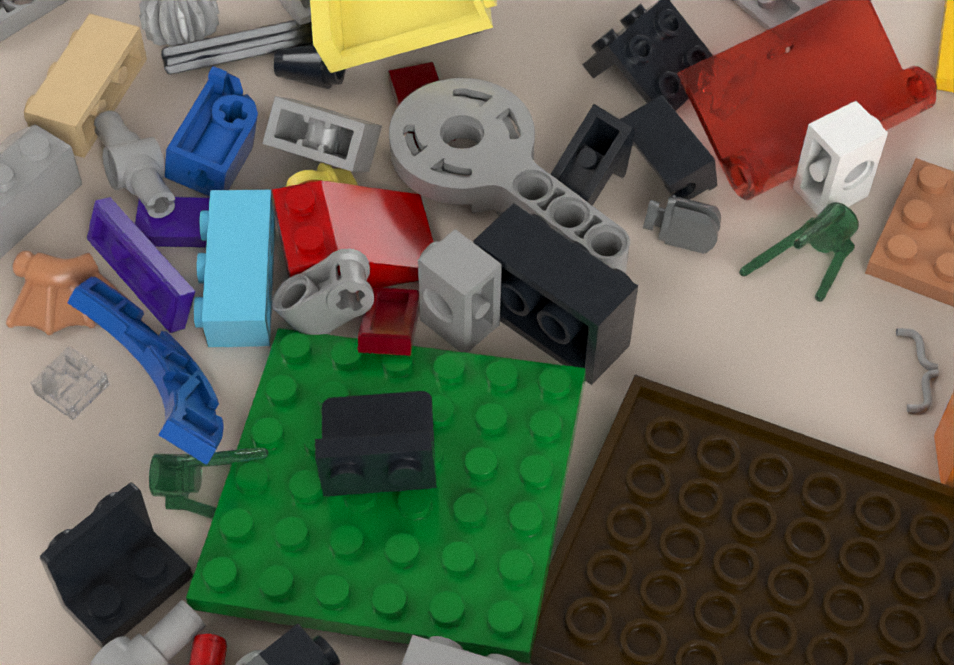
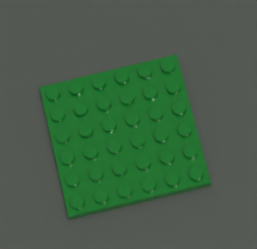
M278 328L186 595L187 604L195 611L289 626L299 624L302 628L409 644L412 635L428 640L430 637L439 636L455 641L464 651L484 657L490 654H500L510 657L517 662L530 664L583 397L586 368L420 346L412 347L411 356L358 353V338L328 334L308 335L297 330ZM425 391L431 395L437 488L323 497L315 460V439H322V404L325 400L332 397Z

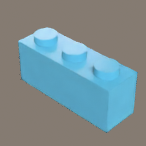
M210 190L209 210L200 212L201 240L207 241L206 253H198L197 278L199 284H204L203 297H195L194 323L196 328L204 329L208 347L270 346L276 221L271 190Z

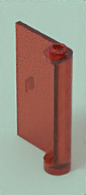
M830 0L677 73L729 184L736 194L744 200H751L796 176L805 136L810 123L857 101L871 116L876 117L887 131L932 108L936 102L937 93L936 81L929 72L915 65L902 69L871 0ZM789 47L790 50L786 53V48Z

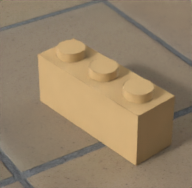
M89 13L79 30H75L72 33L68 46L58 61L53 62L49 67L47 77L40 88L28 98L23 111L28 127L36 124L69 144L75 156L85 158L98 138L94 130L96 128L94 125L96 117L105 111H115L147 60L140 27Z

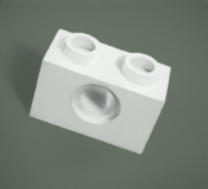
M857 101L810 123L805 136L793 189L822 220L868 197L888 132L883 128L880 121L876 117L871 116Z

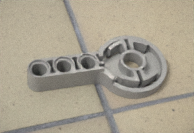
M451 78L436 81L417 89L397 107L389 126L390 157L398 176L411 189L435 201L449 204H471L472 213L496 210V213L500 216L515 203L528 213L542 217L552 229L570 241H577L584 245L590 254L611 268H617L626 273L630 238L627 232L534 162V122L525 104L512 92L497 84L480 79ZM509 118H511L512 121L515 123V125H516V127H517V131H518L519 134H520V137H519L518 133H516L515 128H514V125H513V123L511 122V120H510ZM408 131L415 132V139H416V142H417L419 148L421 149V152H419V150L417 149V147H416V145H415V142H414V138H413V134H412V133H407L406 136L404 137V134H405L406 132H408ZM457 138H467L477 143L475 146L465 149L447 145L448 142ZM455 174H462V175L464 174V175H470V176H460V175H455Z

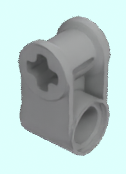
M340 249L304 272L288 278L278 287L273 295V309L294 330L308 335L330 334L331 331L353 318L365 314L374 303L373 289L366 281L370 274V265L366 255L354 249ZM338 265H340V276H338ZM357 291H359V301H357Z

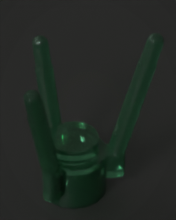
M832 202L815 218L811 217L801 228L741 267L739 274L745 277L790 247L794 246L795 249H801L810 243L819 252L829 253L833 251L835 253L815 294L816 301L822 302L832 287L845 258L855 249V245L850 238L857 232L859 221L855 213L845 204Z
M266 448L219 451L213 454L207 465L189 454L154 453L149 469L151 495L153 497H166L165 507L167 510H185L213 519L217 507L188 498L190 493H198L200 490L202 467L231 465L234 462L264 459L269 455V452Z

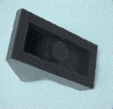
M593 104L550 175L593 206L612 174L624 178L626 175L636 129Z

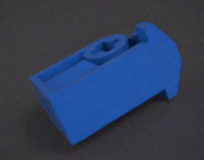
M212 66L207 83L166 149L164 178L207 196H210V190L230 189L253 148L258 117L256 104L248 94L243 95V88L238 77Z

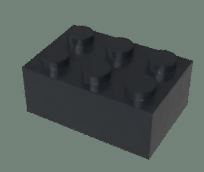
M515 203L473 240L474 244L502 264L500 322L560 364L586 368V382L592 385L630 346L638 285L632 282L625 272L617 268H611L590 254L584 245L577 241H570L552 229L542 217L528 213Z

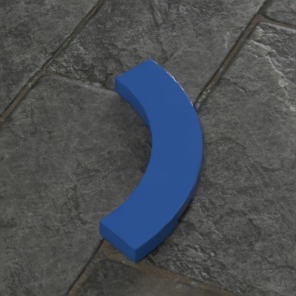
M91 276L74 289L67 303L85 314L118 340L150 375L162 397L165 408L164 424L158 435L207 465L222 440L224 430L223 419L217 416L215 411L219 401L210 382L187 351L167 331H161L158 335L141 321L144 315L143 310L97 277Z

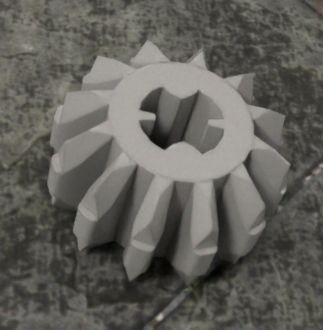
M142 0L139 3L141 12L139 17L142 29L145 30L147 39L159 46L168 44L173 47L183 43L188 45L189 42L195 40L202 41L205 36L212 35L219 25L217 16L219 10L216 0Z

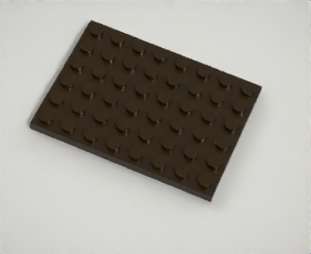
M634 375L550 562L530 663L533 665H954V488Z

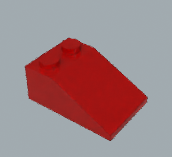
M322 180L272 189L276 223L288 278L304 272L326 259L335 251L354 249L366 255L369 261L370 274L366 281L371 287L384 288L419 281L418 259L426 247L434 242L421 194ZM338 265V276H340V265Z

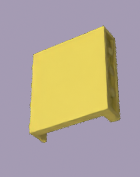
M310 0L313 45L330 73L493 28L490 8L497 6V0Z

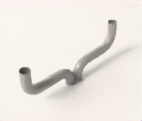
M897 328V336H909L915 340L919 363L929 370L922 377L924 402L919 405L907 404V412H924L932 404L930 379L939 376L938 364L930 363L926 359L922 336L917 331Z

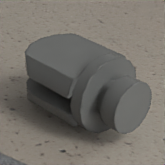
M669 197L666 208L659 207L660 202L650 200L643 229L652 231L653 226L661 228L658 240L664 241V244L699 253H707L714 248L721 226V214L716 206L681 197Z

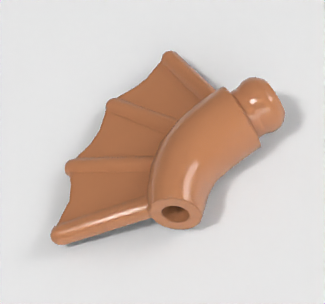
M28 250L21 251L14 259L12 268L16 276L25 278V284L6 320V325L9 328L14 326H31L45 332L47 335H52L54 332L67 326L81 325L94 328L96 323L67 303L74 289L91 276H95L120 294L122 293L99 273L98 266L89 252L74 258L62 259L41 252L35 255Z

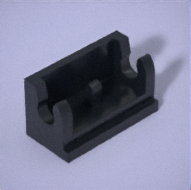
M662 95L620 119L636 129L632 146L637 148L664 182L665 188L669 193L675 192L671 197H681L690 200L707 189L710 191L718 186L714 157Z

